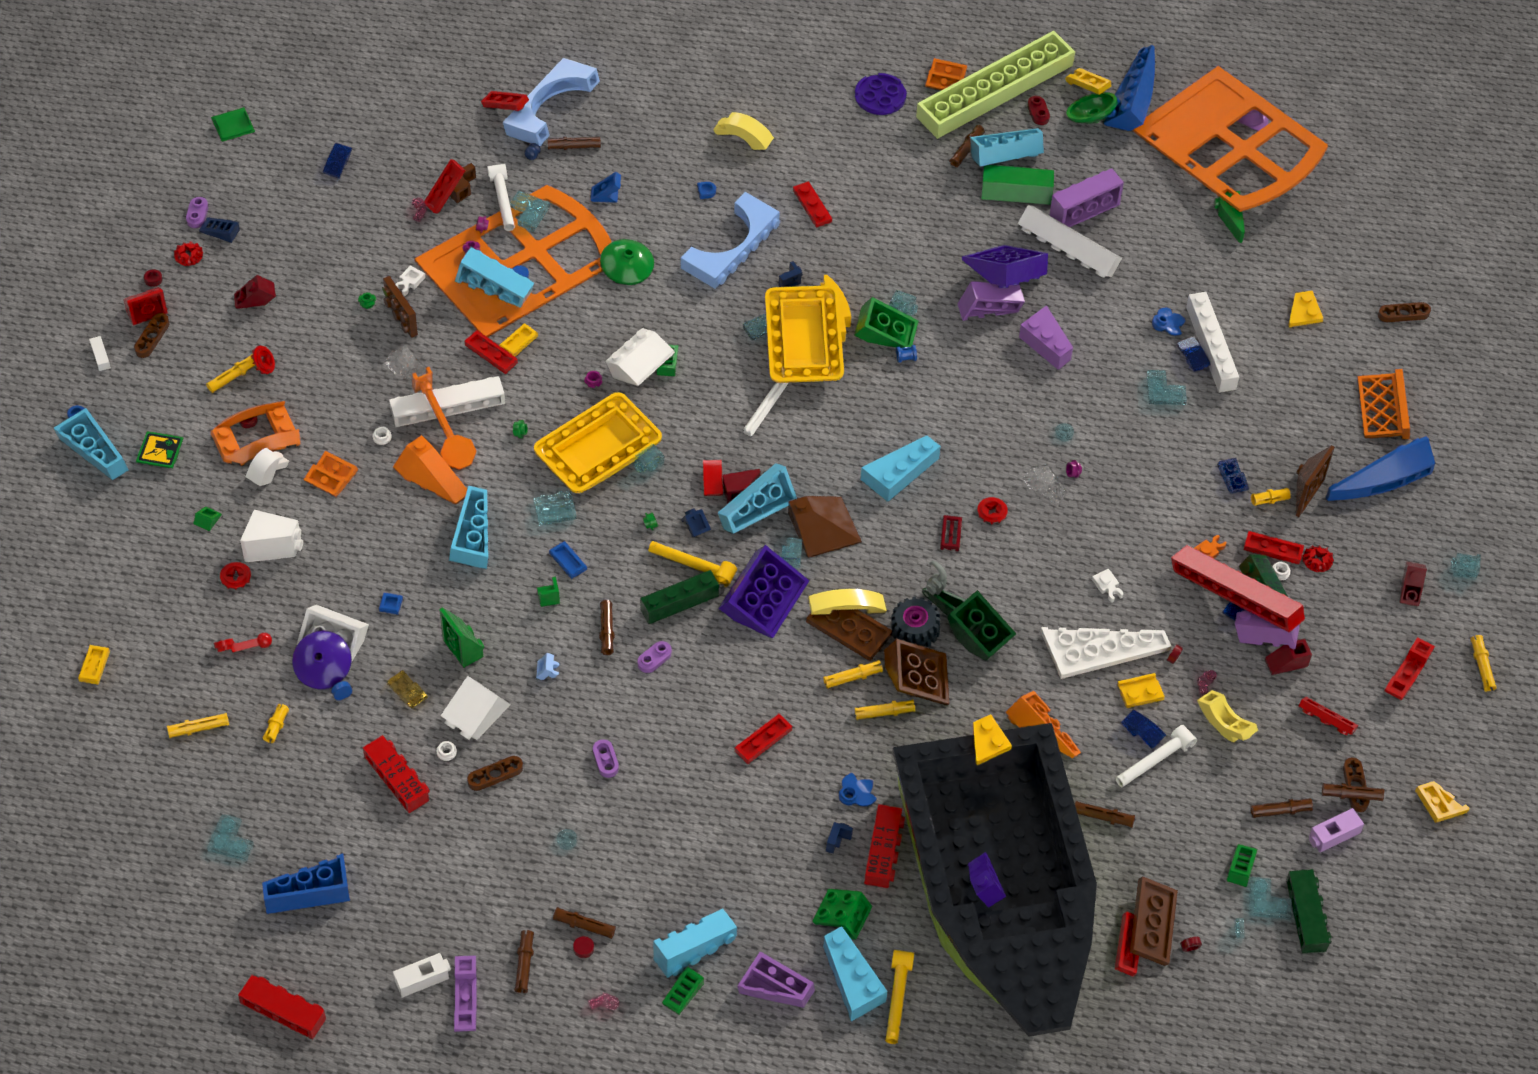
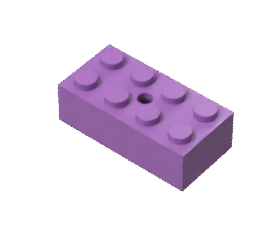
M1111 168L1091 178H1086L1080 183L1073 184L1062 191H1057L1052 195L1049 216L1068 227H1072L1120 205L1124 182Z

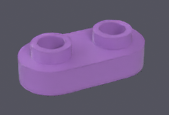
M196 197L190 201L186 215L189 227L199 228L205 222L208 211V202L205 198Z
M659 641L641 654L638 658L639 670L644 673H650L666 662L672 654L670 644Z
M598 740L593 745V755L599 773L606 778L614 777L618 773L619 765L611 742L608 740ZM605 750L606 753L601 754L600 751ZM606 767H611L612 769H611V770H606L605 768H606Z

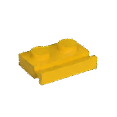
M1155 673L1118 681L1117 683L1126 708L1161 701L1165 697Z

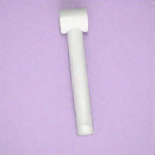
M506 165L487 166L488 176L490 177L489 181L495 184L504 229L512 231L515 225L505 185V180L508 179Z
M1180 725L1172 732L1170 736L1172 739L1118 775L1115 778L1117 784L1120 787H1124L1179 748L1184 752L1187 751L1188 747L1192 748L1196 744L1197 738L1184 725Z

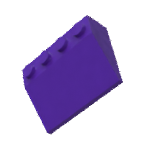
M1001 245L962 256V261L991 284H996L999 288H1009V285H1019V282H1029L1030 279H1040V276L1047 275L1048 253Z
M764 545L755 551L718 609L732 620L773 638L809 580L768 546Z

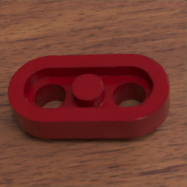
M1040 96L1030 97L1027 107L1033 122L1037 125H1046L1050 120V113L1045 100Z

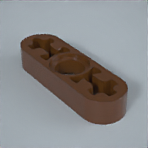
M1425 302L1383 305L1379 309L1378 318L1386 323L1425 320L1430 315L1431 307ZM1405 310L1409 315H1402L1400 311Z
M155 314L134 345L135 353L138 357L146 358L150 356L170 325L166 314ZM150 333L157 334L155 338L147 337Z
M510 756L471 772L467 777L469 788L479 791L519 775L523 771L522 759L518 756ZM511 763L517 765V768L511 767ZM493 770H498L501 772V775L498 777H492L490 776V772ZM477 778L480 780V783L477 784L473 779Z
M1353 757L1348 758L1343 766L1346 785L1351 786V782L1356 781L1362 787H1367L1361 761ZM1350 764L1353 765V767L1356 768V769H1355V775H1352V774H1353V771H1352V768L1349 767ZM1349 798L1350 806L1356 812L1367 810L1370 800L1360 799L1361 802H1364L1363 805H1360L1356 802L1357 799Z

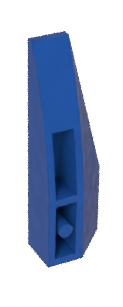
M1153 44L1143 47L1138 51L1137 56L1115 93L1118 104L1114 111L1105 118L1104 124L1106 126L1131 131L1144 124L1154 86L1155 48Z
M1427 436L1420 439L1416 438L1407 445H1400L1387 455L1342 481L1331 485L1326 495L1327 501L1348 500L1385 493L1432 474L1435 460L1429 438Z

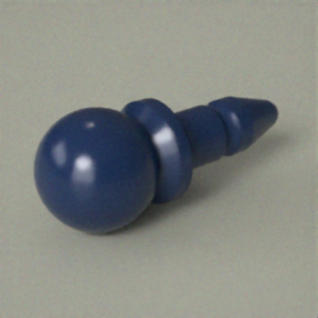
M531 143L525 149V157L529 160L536 159L541 151V146Z

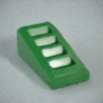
M669 345L675 353L663 364L672 365H661L657 368V375L675 377L679 345Z
M1241 844L1237 845L1227 878L1228 882L1247 887L1258 849ZM1239 853L1249 855L1251 858L1239 855Z
M687 967L662 1004L680 1015L704 985V977ZM684 984L685 986L690 988V991L682 987V985ZM677 991H679L680 993H682V994L685 995L686 997L683 998L682 996H680L679 994H677ZM674 998V999H676L677 1001H679L681 1004L678 1005V1004H676L675 1002H673L671 999Z

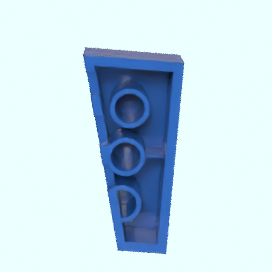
M343 853L337 855L336 859L318 862L319 865L308 869L307 867L301 868L292 875L287 873L263 882L266 913L270 914L350 901Z

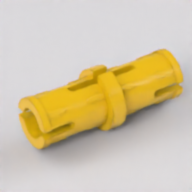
M1289 488L1279 490L1268 489L1266 492L1251 494V502L1254 506L1265 503L1274 504L1276 501L1289 500L1291 498Z
M278 704L273 716L269 718L267 730L263 735L264 741L270 743V740L271 743L275 742L277 734L283 728L284 719L289 712V708L286 705L282 704L281 707V704Z

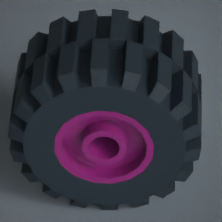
M912 597L911 600L906 598L903 603L900 601L897 607H894L891 615L894 639L897 638L919 646L930 647L931 642L935 643L940 635V613L937 611V606L935 604L932 605L930 600L925 601L923 597H920V599Z

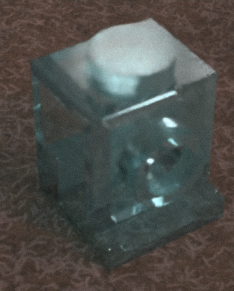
M896 290L889 306L909 316L915 315L918 309V305H916L917 297Z
M651 444L635 455L634 466L639 473L652 472L658 465L660 467L664 465L665 456L654 444Z
M787 538V544L782 546L781 558L793 568H800L802 539Z
M1457 553L1456 557L1452 558L1450 569H1454L1453 576L1476 580L1480 571L1481 555L1472 556Z

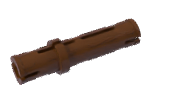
M976 125L972 132L966 135L963 144L949 160L952 166L959 167L970 152V137L982 136L985 133L981 125Z
M563 136V138H547L548 150L601 148L600 137L567 138V136Z
M610 600L600 602L601 632L599 633V639L601 640V653L603 655L614 653L613 604Z
M1323 783L1322 796L1383 802L1384 789L1347 786L1345 783H1341V785Z
M1311 798L1302 800L1288 799V801L1250 806L1252 818L1280 814L1295 815L1298 812L1313 811Z
M1078 801L1075 802L1077 814L1108 821L1112 825L1116 823L1133 828L1135 815L1118 812V809L1115 808L1110 810Z
M559 907L554 912L553 920L566 923L572 928H581L610 939L614 936L616 926L579 915V912L575 911L573 913Z
M525 930L521 931L520 947L517 949L519 958L514 991L517 993H521L522 989L523 993L528 992L531 957L534 955V950L532 949L534 932L527 930V934H525Z

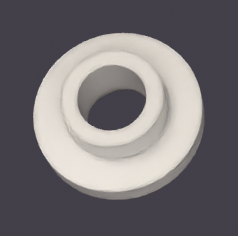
M378 427L373 433V440L379 445L389 443L392 438L391 432L386 427Z
M1277 562L1272 566L1279 580H1286L1290 576V568L1285 562Z
M444 741L437 747L436 752L441 760L449 761L456 756L457 749L453 743Z

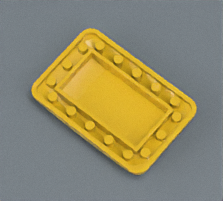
M829 285L773 287L768 289L765 293L770 378L777 383L840 380L844 375L838 290Z
M617 392L538 440L534 444V452L570 491L582 493L611 477L661 442L662 433L623 393Z

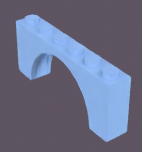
M563 58L528 95L529 101L524 105V108L519 111L514 110L503 121L506 135L541 146L550 134L546 122L535 116L538 108L547 99L562 92L573 90L591 92L600 82L597 69Z
M747 192L742 194L734 206V213L745 222L749 230V234L743 243L732 250L719 253L704 252L691 247L681 257V269L714 289L719 284H724L727 276L730 273L733 274L738 265L746 261L748 254L751 251H755L762 240H766L773 229H777L780 224V212Z

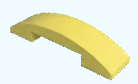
M839 589L813 594L808 597L811 614H830L832 610L866 609L867 613L886 612L883 595L869 590Z

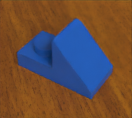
M614 172L594 185L591 189V201L617 203L618 190L621 186V174Z

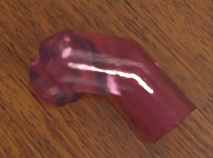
M417 197L412 200V205L417 209L413 220L421 222L427 212V207L424 200Z
M1214 670L1204 672L1197 679L1200 697L1209 692L1208 686L1216 679L1217 674Z
M603 993L588 1000L591 1010L600 1006L615 1010L620 1004L617 997L608 993Z

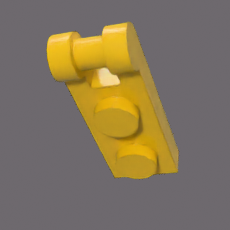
M1078 68L1074 71V74H1069L1065 78L1066 82L1070 85L1075 84L1099 95L1112 87L1110 80Z

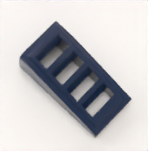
M210 217L206 218L199 229L201 233L231 243L240 231L239 222Z

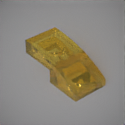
M404 670L387 680V685L411 709L428 698L416 682L414 683Z

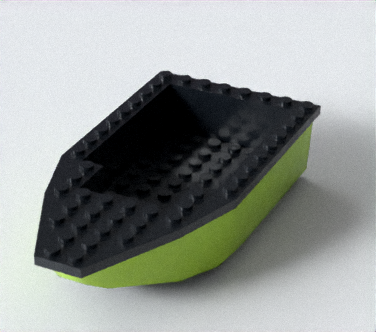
M1052 723L1002 730L1012 745L1011 750L979 765L975 762L974 735L893 747L892 752L898 772V787L929 912L942 947L965 976L1000 1004L1028 1037L1070 1030L1092 945L1097 882ZM985 852L1006 895L1005 898L989 908L976 895L970 881L968 866L969 862Z

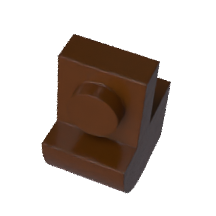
M472 163L463 167L466 171L450 195L456 203L471 195L469 182L476 178V168Z

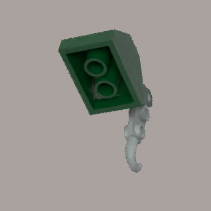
M936 561L929 562L930 565H933L938 570L939 574L934 573L929 578L927 586L922 589L923 595L947 615L954 636L965 649L987 661L1016 635V632L978 590L967 599L945 591L944 589L947 586V573L945 569Z

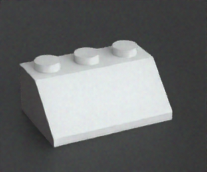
M642 328L630 340L626 341L620 349L614 352L606 360V363L614 379L639 386L675 352L656 332Z
M314 605L306 610L297 645L305 636L313 632L330 631L345 640L350 648L353 661L365 640L369 624L319 605Z

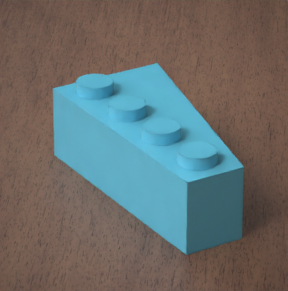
M1038 128L970 137L971 158L979 166L1027 156L1035 157L1038 154L1044 153L1043 132Z
M472 247L460 262L455 278L457 283L466 282L468 287L476 289V287L481 288L485 291V294L490 296L498 295L500 300L520 308L530 295L534 285L527 277L519 275L513 269L505 267L497 260L491 259Z
M87 408L54 427L57 436L62 442L110 479L114 480L129 470L122 456Z
M926 435L861 467L860 480L886 501H890L939 459L941 446Z
M775 463L718 512L724 530L734 534L787 507L790 500L797 499L786 467Z
M468 486L451 545L449 561L487 569V490Z
M724 909L701 918L698 925L688 924L678 934L676 931L669 933L668 939L661 941L658 938L654 940V961L667 978L672 975L677 976L688 965L697 964L701 957L706 954L711 955L715 953L719 946L724 943L730 944L737 936V926Z
M841 926L825 935L823 948L833 970L850 1021L885 1003L888 991Z

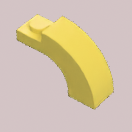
M732 112L728 118H721L713 129L717 135L730 134L739 136L753 150L767 149L774 139L770 131L759 121L737 112Z
M1211 690L1197 700L1207 720L1229 741L1235 742L1238 739L1244 741L1258 731L1255 723L1244 720L1234 713L1228 705L1224 694Z

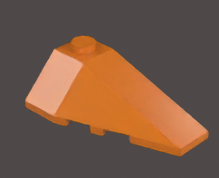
M422 435L405 447L393 466L405 480L412 481L420 485L421 488L428 489L455 505L466 496L467 488L436 449Z
M1035 691L1021 696L1005 712L1008 715L1009 721L1019 728L1052 723L1060 752L1072 759L1081 753L1070 736L1065 732L1061 733L1059 730L1060 722L1048 715V712L1051 710Z

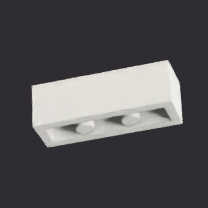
M101 336L89 339L99 371L111 368Z

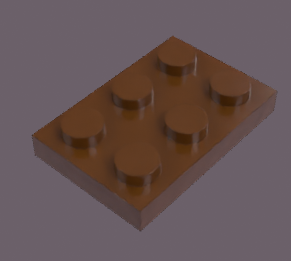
M391 277L383 278L384 286L382 290L385 295L383 300L386 307L392 309L393 317L396 321L399 320L401 322L404 333L408 332L411 338L417 336L415 311Z

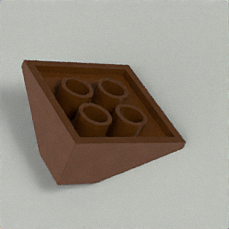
M1329 446L1310 457L1304 465L1301 464L1296 472L1298 474L1296 488L1297 517L1301 516L1326 479L1335 449L1334 446Z
M804 496L788 502V515L808 558L862 543L842 497Z
M896 639L884 649L885 668L898 692L943 705L950 704L946 653Z

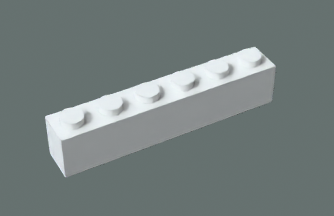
M1028 205L1018 222L1022 226L1021 230L1024 232L1036 234V239L1044 243L1048 241L1052 244L1051 247L1059 252L1061 250L1065 251V256L1072 260L1077 258L1081 261L1080 264L1088 269L1092 267L1096 270L1095 273L1103 278L1105 276L1112 277L1122 259L1034 206Z
M1207 292L1189 294L1186 308L1218 392L1236 390L1239 375Z
M499 376L432 390L445 417L505 404L504 391ZM423 393L389 399L395 427L437 419L426 395Z

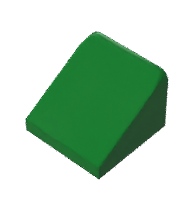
M204 507L195 513L193 524L210 531L222 514L211 508Z

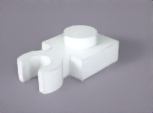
M409 266L399 277L400 282L396 283L398 289H403V296L409 293L410 287L415 290L425 279V273L412 266Z
M1109 569L1092 576V581L1102 594L1108 593L1109 601L1114 602L1115 597L1113 594L1123 598V591L1120 588H1116L1119 582Z

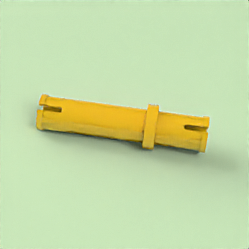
M253 354L241 362L234 363L232 368L207 382L206 386L213 394L238 376L245 375L246 371L255 366V364H252L254 362L251 358Z
M1475 635L1477 640H1475L1474 636L1470 640L1474 649L1473 657L1477 660L1484 691H1491V687L1494 691L1497 689L1488 659L1489 652L1485 648L1483 636Z
M880 660L866 665L859 664L856 668L824 676L823 681L826 684V689L860 678L864 680L867 679V676L882 673L883 667L880 665Z
M914 699L901 702L894 700L887 704L855 708L856 720L887 715L898 716L901 713L915 712Z
M227 713L193 721L184 720V723L168 725L167 730L170 739L186 734L190 736L195 732L221 726H228L229 721Z

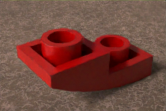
M703 460L704 496H723L722 460Z

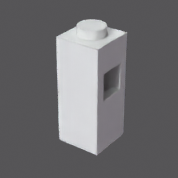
M438 953L393 971V976L403 998L449 979L448 971H451L448 960H443L441 954Z

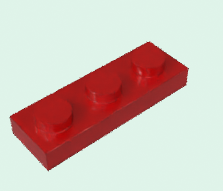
M491 91L481 103L483 107L519 111L524 108L529 98L526 94Z
M450 159L423 203L433 213L438 214L466 170L455 160Z
M809 181L793 186V192L816 228L832 222L831 215Z
M478 330L464 341L466 347L504 374L518 364V359Z
M1248 531L1243 550L1299 565L1304 545Z
M1304 697L1298 705L1303 708L1302 711L1310 716L1314 714L1320 718L1322 723L1329 726L1332 724L1337 727V731L1344 735H1352L1359 726L1308 697Z
M778 714L738 744L734 751L749 764L791 732L793 726L782 715Z
M1125 912L1122 915L1115 970L1134 976L1137 974L1139 961L1138 955L1130 953L1134 914Z

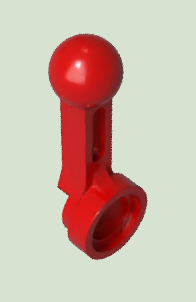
M264 632L260 633L255 639L239 643L234 642L233 638L213 644L218 652L229 649L232 652H237L257 646L268 648L272 644V637Z

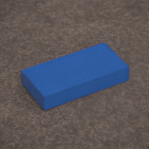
M565 541L549 550V554L571 579L587 570V566Z

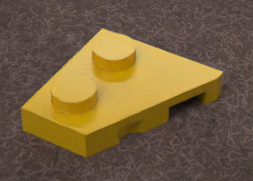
M1313 291L1295 293L1288 326L1294 327L1323 322V316Z
M991 714L973 722L975 762L977 765L1011 750V743Z
M1434 781L1417 786L1415 790L1435 823L1463 815L1469 811L1467 805L1461 806L1453 800L1455 796L1443 790Z

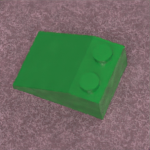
M871 297L861 307L854 336L868 343L894 348L911 347L919 320Z
M440 608L443 641L462 667L465 668L483 658L484 645L479 638H475L471 626L466 625L462 619L445 608Z

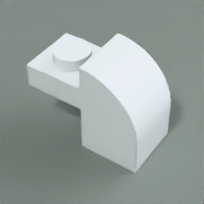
M265 448L254 457L245 477L259 486L270 484L275 471L286 468L289 460L284 458L281 453L272 452Z

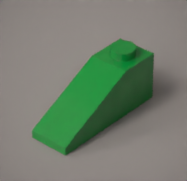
M1228 191L1224 193L1228 197L1232 196V194ZM1218 196L1214 199V208L1218 210V216L1236 240L1242 243L1245 234L1243 212H1239Z

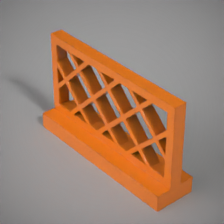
M1395 369V373L1358 376L1364 438L1402 436V439H1410L1403 369ZM1383 380H1392V384L1388 387L1381 384ZM1370 381L1373 385L1368 389L1362 385V382ZM1376 387H1379L1383 390V392L1380 395H1377L1372 391ZM1387 393L1394 397L1390 402L1383 399ZM1368 395L1375 398L1371 404L1364 400ZM1378 402L1386 405L1382 410L1374 407ZM1389 408L1396 412L1392 417L1385 414ZM1370 409L1377 413L1373 418L1366 415ZM1380 416L1388 420L1383 425L1376 422ZM1392 423L1397 426L1398 430L1390 431L1386 427ZM1373 424L1379 429L1376 432H1368V428Z

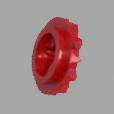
M191 241L187 244L183 242L181 246L177 245V249L174 250L176 262L184 266L195 265L203 257L202 247L198 243L193 244ZM186 250L191 252V256L186 253Z
M262 345L253 349L251 358L254 361L252 364H255L256 370H260L261 374L272 373L275 369V360L271 351Z
M988 497L978 504L977 511L979 518H982L984 522L988 521L991 524L998 522L1000 524L1001 520L1006 518L1008 508L1001 499ZM996 507V512L989 514V510H993Z
M1312 545L1309 549L1306 548L1303 554V562L1308 569L1314 572H1325L1333 565V553L1328 551V547L1322 548L1321 545L1317 547ZM1318 555L1319 557H1322V560H1319L1318 558L1315 559V556Z
M241 562L229 563L220 572L221 583L228 589L244 588L245 584L250 583V578L252 577L250 568ZM235 571H237L238 574L236 580L233 579Z

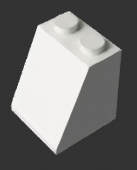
M258 510L253 511L240 540L245 562L295 557L297 551H301L303 547L298 520Z
M467 676L441 716L446 719L444 723L452 729H455V727L461 729L460 734L468 740L471 737L478 740L511 704Z

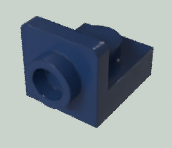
M794 261L790 262L789 272L779 275V287H794L801 284L803 273Z
M695 508L688 510L681 519L682 522H686L692 538L711 530L702 509L697 511Z
M834 822L827 841L826 852L834 854L835 848H840L842 838L851 840L853 828L845 823Z

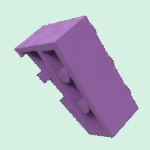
M971 281L959 300L958 307L964 321L968 320V317L971 316L984 318V314L995 313L997 316L1017 313L1025 300L1020 285H1009V288H999L996 284Z
M1047 305L1021 324L1019 338L1059 370L1071 360L1073 346Z
M1249 611L1237 612L1235 627L1240 643L1262 645L1263 642L1272 643L1274 647L1284 644L1289 645L1292 649H1296L1300 625L1291 632H1287Z
M759 952L738 984L739 994L802 1008L805 1007L815 991L812 981L762 952Z

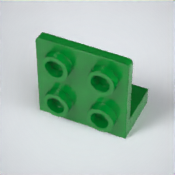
M828 889L813 919V923L824 926H842L850 939L856 940L872 909V905L861 891Z

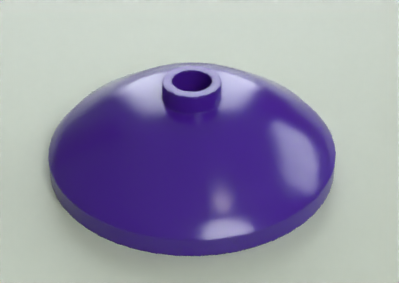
M317 631L305 636L296 646L292 658L293 669L298 679L306 686L314 689H329L335 684L342 682L347 676L352 663L348 644L342 637L330 631ZM318 654H322L320 660H316Z

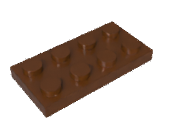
M858 609L832 610L830 614L810 613L806 618V623L868 661L873 659L892 636L893 632Z
M1143 876L1138 879L1130 953L1163 966L1170 963L1178 890Z

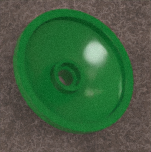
M1104 92L1100 95L1093 93L1073 102L1067 109V117L1075 123H1098L1114 111L1118 100L1113 93Z
M621 239L609 243L603 249L600 265L604 274L611 280L624 285H634L643 282L651 275L654 268V258L650 250L642 243L630 239Z

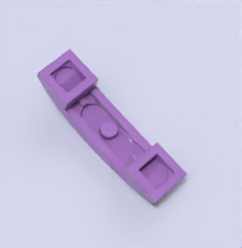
M455 956L454 1032L476 1031V956Z

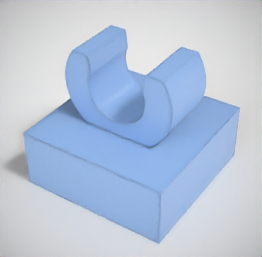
M546 653L537 661V679L544 680L548 676L555 678L559 675V672L553 670L559 666V663L554 661V655Z

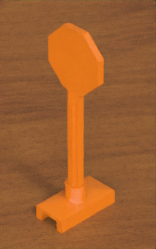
M427 367L426 374L420 377L417 376L416 372L412 374V388L415 393L422 391L426 395L447 438L440 452L441 457L449 467L461 470L472 465L477 450L471 439L453 434L432 391L433 373L430 367Z

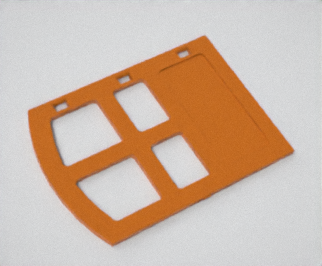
M1219 66L1145 118L1143 125L1132 130L1239 212L1270 202L1294 188L1313 171L1328 148V144ZM1254 109L1272 121L1247 140L1241 139L1228 129L1229 126ZM1283 130L1309 148L1305 156L1290 172H1286L1256 150ZM1153 135L1157 140L1154 141L1150 137ZM1214 137H1218L1233 148V150L1208 168L1202 167L1189 157L1190 154ZM1246 158L1274 178L1276 182L1242 196L1217 177L1240 160ZM1191 163L1195 167L1191 169L1187 164ZM1228 191L1232 194V196L1228 197L1224 193Z
M546 185L510 205L515 228L510 233L523 245L524 249L505 260H501L481 239L482 235L503 225L500 211L486 218V220H489L487 231L483 230L480 233L481 231L475 230L476 225L414 259L469 322L486 337L603 271L600 265V258L574 273L568 274L547 252L548 249L582 230L589 232L598 248L600 256L603 249L612 242L596 217L582 204L560 190ZM543 201H549L576 218L575 221L543 239L536 240L515 217ZM468 241H475L480 244V251L484 255L497 260L507 268L512 269L531 259L537 260L556 283L537 294L530 293L520 308L500 300L498 295L490 296L485 294V291L481 288L476 287V289L468 287L466 282L457 283L455 278L460 262L466 255L465 251H463V245ZM597 264L599 268L591 272L589 268ZM549 291H552L554 293L547 298H545L544 294ZM503 317H506L508 319L500 325L497 322Z

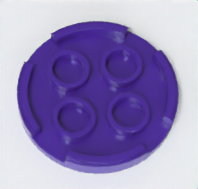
M878 73V75L865 76L857 83L855 88L857 104L863 110L872 114H892L901 109L906 102L907 91L902 81L890 74Z

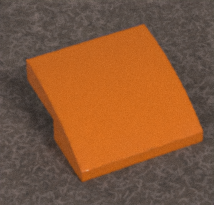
M934 58L925 87L943 90L965 78L967 65Z
M325 451L317 465H312L304 481L337 497L356 474L358 468Z

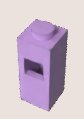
M1352 808L1312 827L1309 841L1314 848L1316 847L1319 852H1322L1360 834L1364 823Z

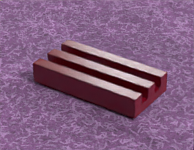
M943 515L941 550L945 548L950 551L952 549L959 551L962 517ZM947 520H950L949 542L945 543ZM954 521H958L956 544H952Z

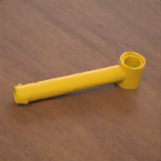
M654 541L650 543L648 552L663 556L702 572L711 570L719 585L720 583L724 584V587L730 585L737 572V567L731 562L723 561L719 566Z
M893 951L891 968L895 969L885 1039L889 1044L898 1043L907 973L912 971L914 952Z

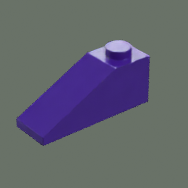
M986 852L968 863L970 881L976 895L988 908L1006 897Z

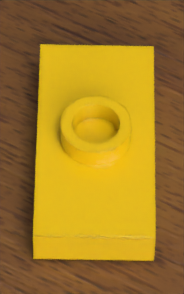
M524 323L499 346L516 357L538 337V332Z
M89 646L78 677L79 682L99 685L110 653L109 648Z

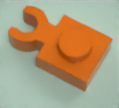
M1216 535L1211 543L1205 540L1194 547V549L1215 558L1219 555L1218 550H1223L1227 543L1218 544L1217 541L1220 536Z

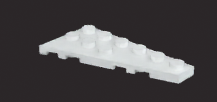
M1041 627L1040 631L1061 679L1171 650V644L1164 630L1128 632V629H1120V631L1079 628L1078 630L1059 628L1058 630H1051L1048 627Z

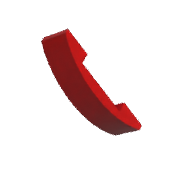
M1417 637L1405 660L1384 691L1403 700L1427 663L1435 646Z

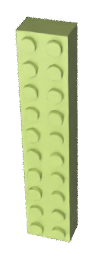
M1052 31L917 104L916 118L938 139L1072 67L1075 51L1055 31Z

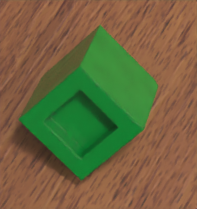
M556 576L552 577V585L537 587L541 607L560 604Z

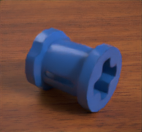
M916 346L896 347L898 363L904 360L917 361Z

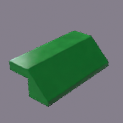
M985 165L983 167L981 199L1051 205L1054 190V170Z

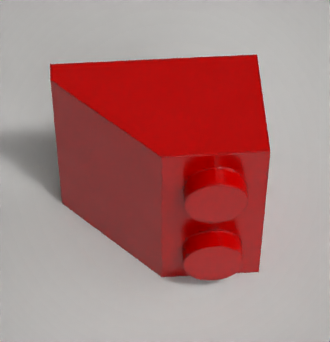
M159 287L123 299L126 312L133 326L151 320L155 314H168L164 293Z

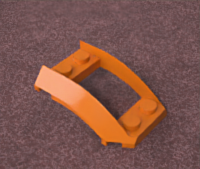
M285 401L245 409L223 420L211 430V436L223 462L230 464L236 462L243 466L246 462L254 459L265 448L273 452L286 449V446L300 445L299 429H295L284 406ZM266 414L275 434L258 439L240 449L230 427L248 418Z

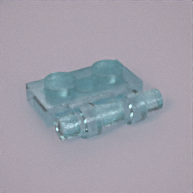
M558 491L557 494L547 496L542 494L540 497L533 498L534 505H538L535 506L539 526L577 519L571 491L564 493L563 491Z

